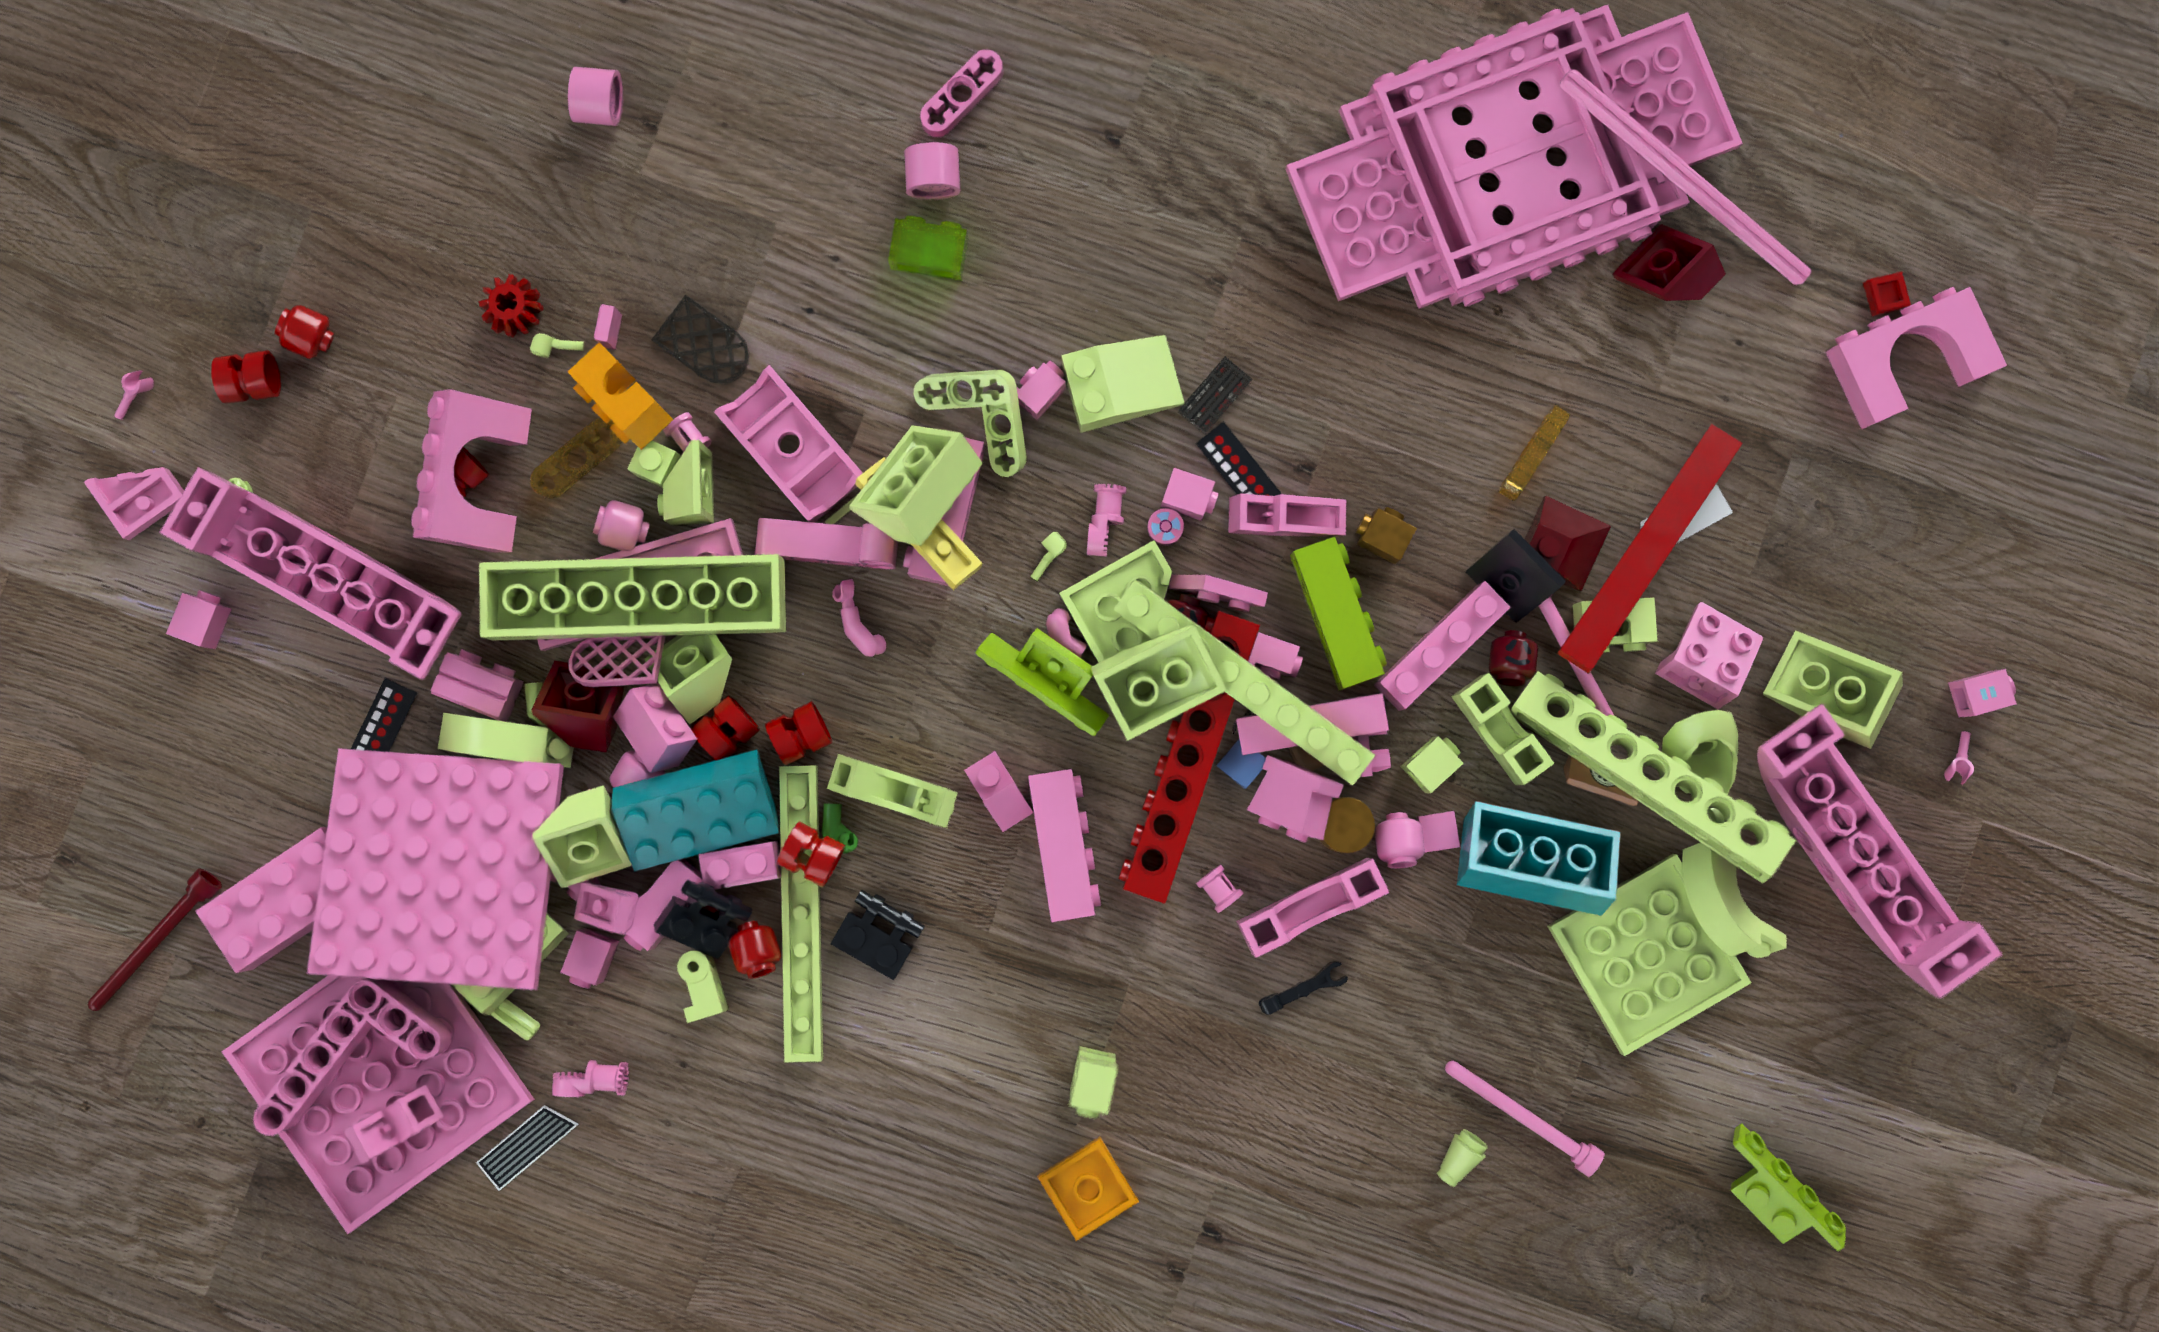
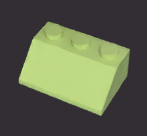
M912 425L849 507L853 512L894 540L921 546L930 537L932 530L944 514L951 509L953 502L965 486L972 481L983 462L961 432Z

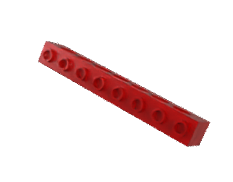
M1218 611L1214 619L1208 617L1204 629L1222 643L1228 644L1233 651L1248 661L1260 625ZM1226 692L1183 712L1179 722L1172 720L1166 737V741L1172 743L1167 756L1160 755L1154 772L1155 776L1160 777L1156 791L1148 790L1142 810L1148 812L1144 826L1137 824L1130 845L1136 846L1132 861L1125 858L1118 879L1124 881L1123 890L1164 904L1166 903L1235 701ZM1195 711H1202L1209 718V726L1203 732L1195 731L1190 726L1189 718ZM1184 745L1192 746L1197 752V761L1189 767L1182 765L1177 758L1178 750ZM1171 780H1179L1185 785V796L1179 801H1172L1166 795V785ZM1162 814L1169 815L1174 822L1172 832L1166 836L1158 835L1153 826L1155 819ZM1155 849L1162 855V863L1156 870H1147L1142 865L1141 859L1147 850Z

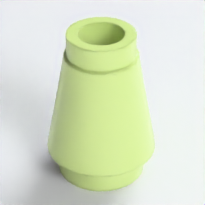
M1463 1129L1459 1135H1454L1437 1175L1450 1186L1456 1187L1458 1182L1486 1158L1484 1152L1488 1146L1478 1136Z

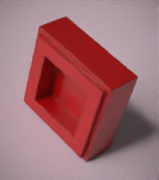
M1902 271L1868 279L1863 282L1872 317L1899 311L1911 305Z

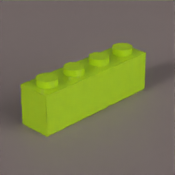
M1334 536L1293 551L1290 557L1338 690L1384 675L1383 667L1387 666L1386 658L1380 646L1375 647L1370 633L1374 632V625L1367 611L1362 612L1358 599L1362 598L1361 589L1355 577L1350 578L1346 564H1349L1350 561L1344 544H1338Z

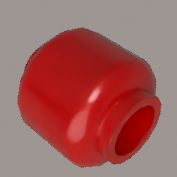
M303 305L294 306L291 310L285 308L274 332L276 336H279V344L282 348L308 359L317 356L320 350L327 353L335 335L334 332L329 331L330 320L326 315Z
M750 921L737 927L738 933L734 934L728 941L736 971L747 975L749 979L763 977L776 970L775 965L781 959V951L773 928L759 925L758 921Z

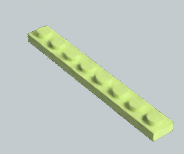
M1138 580L1133 581L1113 609L1152 639L1194 624L1227 689L1225 692L1352 786L1375 757V754Z
M779 766L780 841L782 849L798 821L818 830L819 837L818 766ZM806 849L804 853L810 857L813 851ZM781 866L784 1062H818L823 1060L820 886L805 879L804 871L800 870L793 873Z

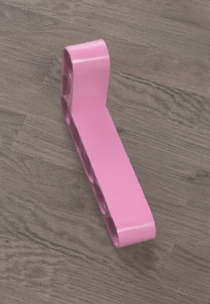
M369 978L356 982L346 992L257 1107L253 1118L255 1128L260 1133L268 1136H273L293 1128L372 1026L419 1060H426L444 1053L451 1044L452 1036L450 1030L445 1024L388 980ZM368 986L372 987L377 995L373 1005L368 1003L365 998V990ZM396 1009L402 1010L406 1016L404 1027H400L395 1023L394 1013ZM344 1016L350 1018L353 1023L351 1034L346 1033L342 1028ZM426 1031L432 1033L435 1037L436 1043L433 1050L428 1049L423 1043V1035ZM321 1046L329 1052L330 1060L328 1064L323 1063L319 1058ZM297 1077L302 1078L306 1083L305 1094L300 1093L296 1089ZM274 1107L282 1112L283 1121L281 1124L273 1119L272 1111Z

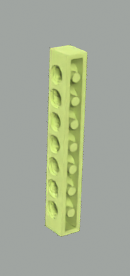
M1537 671L1510 711L1517 721L1761 883H1764L1773 876L1796 841L1788 835L1789 831L1783 825L1773 820L1766 821L1755 814L1756 809L1748 802L1741 799L1734 800L1723 793V787L1716 781L1706 777L1702 779L1691 772L1690 765L1684 760L1675 756L1670 758L1658 750L1659 746L1650 738L1643 735L1638 737L1627 730V725L1614 715L1606 716L1595 709L1596 705L1586 696L1581 694L1575 696L1566 690L1563 682L1551 674L1543 675ZM1550 704L1560 705L1565 711V716H1552L1547 706ZM1583 724L1592 726L1596 731L1597 737H1584L1579 731V726ZM1613 745L1624 747L1628 753V758L1618 759L1614 757L1610 747ZM1644 766L1654 767L1659 772L1660 779L1656 781L1649 780L1643 774L1642 768ZM1675 788H1686L1691 793L1692 800L1690 802H1683L1678 799L1675 794ZM1708 808L1718 809L1723 814L1724 823L1718 824L1711 821L1707 813ZM1747 829L1753 832L1756 837V845L1746 844L1741 839L1740 831Z

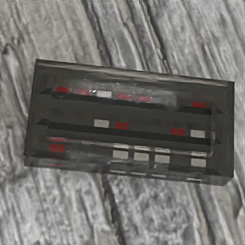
M1225 356L1181 406L1178 413L1201 433L1206 435L1251 383L1252 378Z

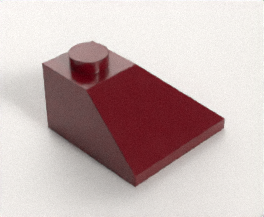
M1660 224L1612 275L1614 279L1664 301L1701 300L1726 273L1713 244Z
M1544 496L1525 540L1566 581L1565 585L1577 591H1582L1611 526L1557 500Z
M554 660L532 707V715L570 747L607 753L618 725L613 716L622 703L625 685L605 687L583 686L575 681L569 671V664L567 662ZM583 665L575 674L581 678L589 670ZM602 668L598 673L604 678L613 670ZM617 674L612 679H618L622 677L619 674ZM593 675V676L590 677L588 680H598V679Z

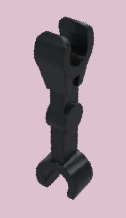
M1337 961L1329 962L1313 978L1304 982H1298L1296 986L1279 994L1274 993L1260 999L1259 1006L1262 1012L1270 1015L1282 1009L1284 1005L1298 998L1306 997L1315 990L1344 985L1348 980L1347 976H1343L1336 981L1330 978L1331 969L1342 964Z

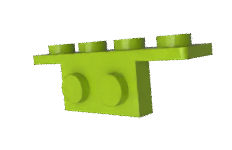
M1038 628L1031 634L1021 652L993 633L989 634L975 652L990 667L999 670L1013 680L1016 685L1029 691L1043 701L1046 706L1056 710L1072 721L1076 727L1092 736H1096L1109 717L1107 712L1081 695L1093 676L1092 666Z
M1742 1123L1735 1127L1733 1145L1755 1168L1732 1182L1730 1191L1782 1244L1813 1226L1837 1251L1845 1248L1846 1227L1842 1219L1835 1212H1829L1819 1202L1818 1196L1811 1187L1802 1185L1798 1181L1789 1165L1783 1159L1776 1158L1766 1148L1765 1142L1756 1132H1750Z

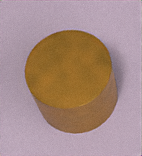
M1339 797L1332 799L1324 838L1320 842L1327 848L1342 853H1353L1363 849L1371 841L1375 830V821L1371 810L1366 804L1355 798Z

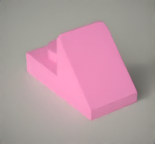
M996 751L964 770L1002 832L1034 813Z
M581 882L574 919L612 933L626 934V929H631L638 894Z

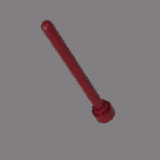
M201 868L193 873L187 880L186 894L89 999L88 1007L90 1010L99 1011L191 909L198 902H204L206 899L213 898L222 888L221 882L213 874Z

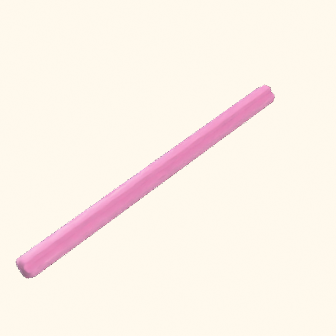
M1573 69L1565 74L1560 82V87L1790 282L1794 285H1801L1807 280L1811 274V270L1807 265L1577 70Z

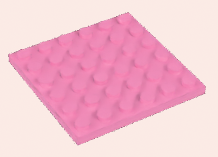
M338 749L307 974L537 990L551 870L533 841V833L559 806L564 766L556 763Z
M328 975L222 1051L258 1105L261 1104L350 987L358 981L369 978ZM388 980L447 1026L452 1037L451 1044L444 1053L426 1060H419L372 1026L301 1120L293 1128L278 1133L347 1234L357 1229L535 1100L466 1000L451 984ZM368 986L365 990V998L368 1003L373 1005L377 995L375 990ZM396 1009L394 1020L400 1027H404L406 1016L402 1010ZM344 1016L342 1028L348 1034H351L353 1031V1023L350 1018ZM426 1031L423 1035V1043L430 1050L434 1049L436 1040L432 1033ZM321 1046L319 1058L323 1063L328 1064L330 1060L329 1052ZM297 1077L296 1089L300 1093L305 1094L306 1083L302 1078ZM426 1085L444 1117L402 1143L362 1164L344 1131L379 1112L396 1100ZM274 1107L272 1111L273 1119L281 1124L283 1121L282 1112Z

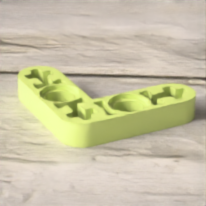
M1004 370L932 374L920 379L915 384V401L924 409L982 407L989 460L992 469L1000 476L1009 477L1024 468L1026 464V450L1015 379L1010 373ZM960 380L966 381L971 386L972 396L970 399H964L958 394L957 384ZM995 382L999 386L1004 387V392L1000 394L997 390H987L983 393V387L990 386ZM931 387L932 390H942L946 387V393L933 398V395L927 394L926 388ZM998 414L1004 415L1010 420L1011 429L1009 433H1003L996 427L995 418ZM1012 439V442L1006 445V442L999 444V441L1003 442ZM1007 453L1008 457H1014L1015 462L1009 465L1008 461L1002 460V455Z

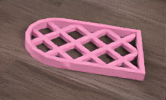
M665 636L588 638L579 643L572 651L568 660L569 671L576 682L589 687L656 684ZM642 639H651V640H650L648 643H645ZM620 640H628L623 645L618 642ZM637 641L642 647L631 655L626 649ZM603 642L599 646L595 645V643ZM658 642L655 653L651 647ZM613 643L618 649L607 656L602 650ZM591 646L594 650L583 658L580 653L585 648ZM647 651L653 657L642 665L637 658ZM623 652L628 659L617 666L612 660ZM599 654L604 660L593 668L588 661ZM633 662L638 669L627 676L622 670ZM654 663L653 671L651 674L647 670V668ZM609 664L614 670L603 678L598 671ZM584 665L589 672L580 678L575 672ZM643 672L647 677L637 676ZM617 674H619L622 677L618 679H612ZM594 675L598 680L588 679Z

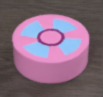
M1169 508L1155 511L1149 518L1147 525L1150 538L1163 546L1176 543L1184 530V522L1180 514Z

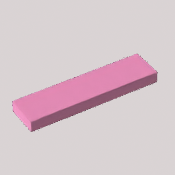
M1383 693L1310 705L1312 709L1351 737L1389 731ZM1257 715L1236 719L1242 755L1298 746Z

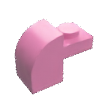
M424 1085L396 1100L379 1112L349 1127L344 1133L359 1160L364 1164L414 1136L444 1116L429 1089Z

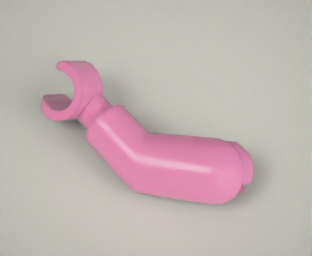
M853 579L843 580L840 585L834 587L832 596L836 602L842 603L840 613L845 635L865 656L872 657L875 654L884 653L886 650L884 637L879 634L872 635L860 621L858 607H855L853 601L855 587Z

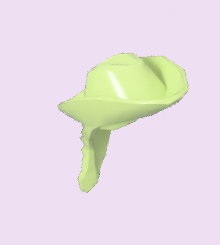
M1721 710L1705 711L1675 723L1663 737L1662 753L1670 758L1675 756L1684 760L1690 765L1691 772L1702 779L1706 777L1716 781L1723 787V793L1727 795L1735 781L1738 762V730L1732 713ZM1679 787L1684 793L1691 794L1686 788ZM1708 808L1707 811L1711 821L1718 824L1724 823L1723 814L1718 809Z

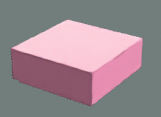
M604 304L600 306L594 339L605 348L615 350L622 314L614 306Z
M1454 811L1416 816L1417 821L1422 825L1425 853L1460 847Z

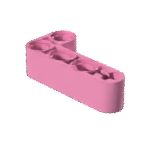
M760 518L758 519L755 555L779 554L785 560L895 569L898 541L872 524H863V527Z

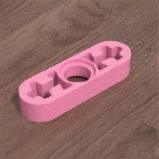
M992 50L978 51L923 106L920 119L922 127L928 135L942 137L948 134L1001 80L1003 75L1002 60L996 52ZM992 62L994 73L984 72L978 78L979 85L981 86L978 88L974 79L981 72L979 64L989 65ZM959 85H966L971 89L972 95L969 100L958 102L951 96L953 89ZM946 99L950 107L943 114L944 123L940 125L938 122H935L931 125L930 114L933 112L935 115H939L945 109L943 100Z

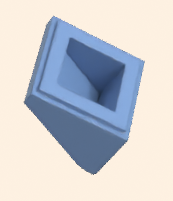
M1239 738L1216 766L1243 789H1247L1263 770L1262 767L1266 758L1260 753L1242 755Z

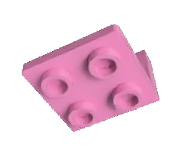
M1700 602L1693 611L1677 649L1660 662L1655 674L1719 710L1739 696L1763 641V637L1707 604Z

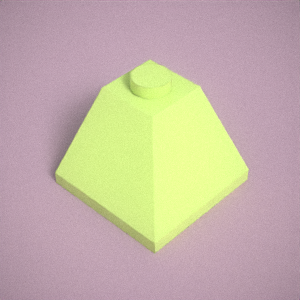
M691 440L664 481L663 494H658L657 506L659 516H664V521L670 525L714 523L712 452L700 440Z
M716 634L677 635L664 645L657 681L667 698L689 724L706 715L720 703L732 658ZM649 655L644 660L647 662L653 656ZM654 663L649 666L651 671H653Z
M604 785L568 796L533 833V841L561 888L632 866L611 810L612 800Z

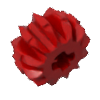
M508 274L504 283L499 277H494L496 287L493 290L489 287H483V292L489 298L478 301L479 306L486 310L482 315L483 321L492 323L491 329L497 334L505 331L508 337L514 338L517 328L524 335L528 334L529 329L526 324L531 322L534 325H538L539 320L533 314L543 311V305L536 302L541 296L540 292L536 288L531 289V282L526 278L518 281L517 277L513 274ZM509 302L517 304L513 310L506 308Z

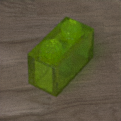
M909 215L905 216V219L895 218L888 258L891 270L962 281L968 245L967 229H961L962 226L960 224L950 221H942L940 225L926 223L924 218Z

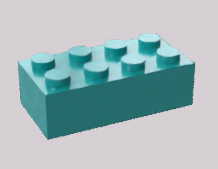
M758 750L613 788L611 810L634 872L779 833L777 809Z
M1475 801L1463 821L1457 885L1602 916L1616 900L1620 832Z

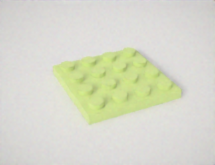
M1677 854L1666 857L1619 884L1616 891V900L1602 916L1574 910L1547 926L1617 1049L1623 1056L1628 1055L1751 984L1736 955L1731 957L1720 949L1707 935L1696 918L1687 897L1683 880L1682 862Z

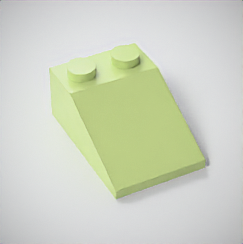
M1165 335L1098 345L1061 355L1062 368L1080 433L1185 404Z
M1194 624L1123 650L1091 667L1092 673L1127 741L1227 690Z
M1795 630L1763 695L1800 716H1804L1819 704H1823L1845 734L1842 738L1871 749L1903 686L1902 672Z

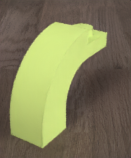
M443 713L438 749L519 762L556 763L566 768H571L574 747H570L546 727Z
M841 754L837 756L827 789L842 795L892 809L947 828L950 816L953 813L954 803L958 792Z
M1701 842L1683 849L1682 872L1688 900L1700 925L1720 949L1731 957L1747 952L1750 956L1763 958L1771 953L1787 948V935L1756 917L1744 902L1737 883L1736 865Z

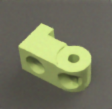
M698 950L684 953L678 961L677 970L680 977L687 982L693 1006L683 1009L687 1023L729 1010L713 957Z

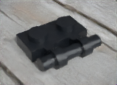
M687 880L682 886L681 893L689 896V898L685 901L673 896L653 924L655 932L719 959L727 948L730 938L738 932L736 923L730 921V919L736 917L747 921L752 914V908L742 904L740 898L733 895L726 897L715 892L711 885L704 882L697 884ZM709 905L717 910L715 913H712L702 907Z
M861 890L855 899V903L866 909L865 914L861 918L849 911L830 944L888 978L895 980L913 949L912 946L901 941L904 933L907 932L919 938L925 925L914 920V915L904 910L902 913L886 904V899L878 894L872 896ZM877 915L895 925L891 934L872 924Z

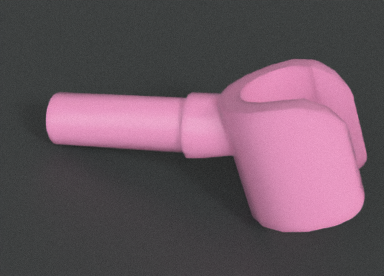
M141 370L125 374L122 377L121 383L125 393L114 414L118 419L123 420L137 394L150 391L153 388L154 382L151 377L139 380L142 373Z
M1961 732L1956 758L1944 772V777L1947 781L1957 771L1962 776L1961 785H1963L1974 772V766L1968 760L1971 735L1969 732Z

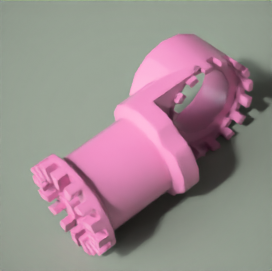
M1106 484L1094 485V491L1097 493L1096 513L1092 515L1091 523H1089L1087 555L1107 557V547H1104V545H1108L1106 539H1108L1109 525L1124 524V518L1121 516L1122 495L1126 494V487L1115 484L1112 488H1110L1111 484H1107V487Z
M589 1060L586 1071L583 1074L581 1072L579 1074L574 1072V1075H571V1072H568L565 1075V1072H561L560 1076V1072H556L553 1074L552 1095L559 1097H581L586 1094H593L596 1090L614 1091L617 1095L624 1096L628 1086V1082H625V1080H629V1077H625V1075L629 1074L628 1063L621 1062L619 1066L600 1065L595 1060Z

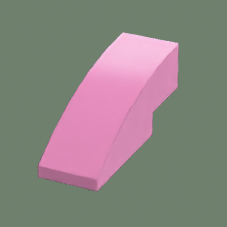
M1283 494L1276 496L1234 495L1229 497L1228 533L1272 536H1346V500Z

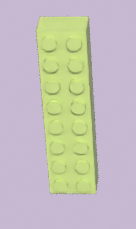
M779 554L479 563L480 637L492 641L786 632L785 559Z

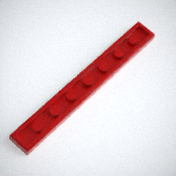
M1713 424L1710 425L1558 651V655L1588 674L1592 671L1743 444L1742 442Z

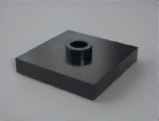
M1515 529L1511 530L1465 571L1477 585L1486 581L1511 607L1506 614L1515 623L1534 610L1566 582Z

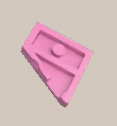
M164 467L147 469L142 473L128 472L117 474L116 477L104 479L90 478L84 481L121 537L126 540H131L171 512L184 492L171 471Z
M1172 575L1169 585L1171 590L1198 595L1197 599L1211 603H1219V600L1229 602V608L1245 612L1250 611V606L1265 607L1268 592L1209 575Z

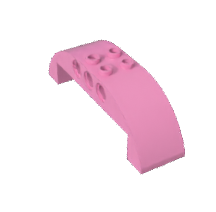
M199 467L160 531L161 534L192 551L214 557L390 656L389 662L423 680L462 615L453 605L392 568L287 510Z
M1819 704L1758 747V766L1763 782L1775 807L1796 840L1863 931L1912 980L1935 997L1942 998L2002 954L1980 923L1958 919L1833 744L1845 734L1825 706Z

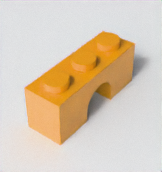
M600 342L568 371L577 382L573 389L588 404L592 400L595 401V404L591 407L592 410L606 424L610 420L614 422L610 429L624 444L631 440L642 450L673 421L672 417Z

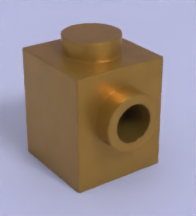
M1385 507L1384 511L1377 508L1371 516L1366 513L1356 530V533L1361 535L1357 545L1396 564L1404 555L1417 528L1404 522L1405 516L1389 507Z

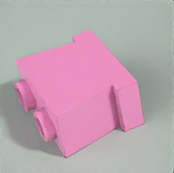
M1267 755L1262 767L1267 773L1247 810L1259 815L1258 822L1277 830H1279L1280 825L1287 828L1286 835L1296 840L1307 842L1308 837L1323 840L1333 797L1339 798L1344 784L1290 761Z

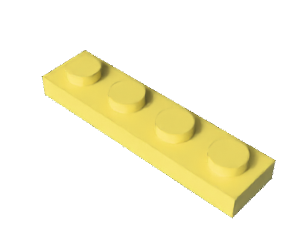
M885 457L856 478L855 484L860 490L864 488L885 461ZM942 519L932 530L930 537L921 546L911 544L953 590L981 569L983 564Z

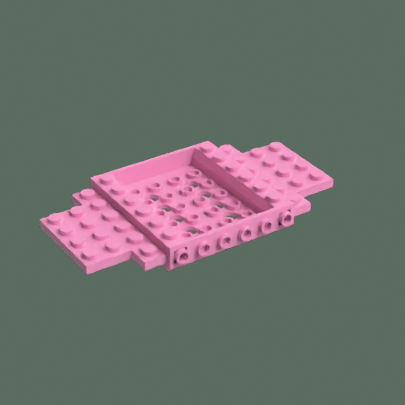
M1608 5L1579 15V12H1575L1574 8L1561 12L1560 9H1555L1544 14L1538 22L1530 25L1526 21L1510 27L1506 34L1496 38L1493 34L1486 35L1475 41L1474 46L1461 50V47L1452 48L1444 52L1440 59L1428 63L1427 60H1421L1409 66L1404 73L1396 76L1393 72L1384 74L1374 81L1368 96L1341 106L1339 113L1351 141L1288 164L1285 169L1338 301L1406 276L1419 309L1446 298L1450 299L1452 306L1463 302L1464 306L1467 307L1485 299L1484 294L1497 289L1498 294L1510 291L1519 285L1517 281L1529 276L1531 281H1535L1551 274V268L1564 264L1565 268H1569L1585 260L1584 255L1597 251L1598 255H1603L1618 248V242L1630 238L1631 242L1634 243L1652 234L1651 229L1661 220L1660 216L1683 208L1690 203L1687 194L1560 87V82L1566 73L1573 69L1577 70L1689 166L1739 148L1743 144L1689 13L1686 12L1621 37ZM1526 81L1535 83L1539 89L1538 97L1533 100L1524 99L1519 93L1520 84ZM1455 108H1467L1472 114V121L1465 126L1456 124L1452 119V111ZM1539 114L1547 115L1552 121L1551 131L1546 133L1536 131L1533 127V118ZM1471 140L1482 142L1486 149L1485 155L1478 159L1468 156L1465 150L1467 142ZM1553 147L1562 149L1566 155L1565 164L1561 166L1551 165L1546 158L1547 150ZM1485 173L1494 174L1499 180L1498 189L1493 192L1484 191L1479 185L1480 176ZM1567 180L1575 182L1580 189L1579 196L1572 200L1564 198L1560 193L1562 182ZM1499 206L1509 208L1513 215L1512 222L1508 225L1497 224L1493 219V210Z

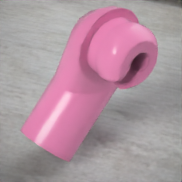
M1061 608L1055 609L1047 617L1046 627L1048 635L1081 658L1087 644L1070 635L1068 623L1071 617L1068 611Z

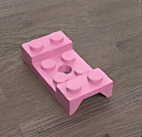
M770 365L763 370L757 382L734 402L723 405L714 411L808 522H817L857 487L855 484L856 478L863 472ZM787 435H795L800 441L799 448L791 454H786L780 449V442Z

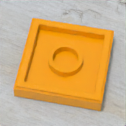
M1101 1137L1096 1138L1038 1175L1039 1181L1076 1241L1139 1202V1199Z

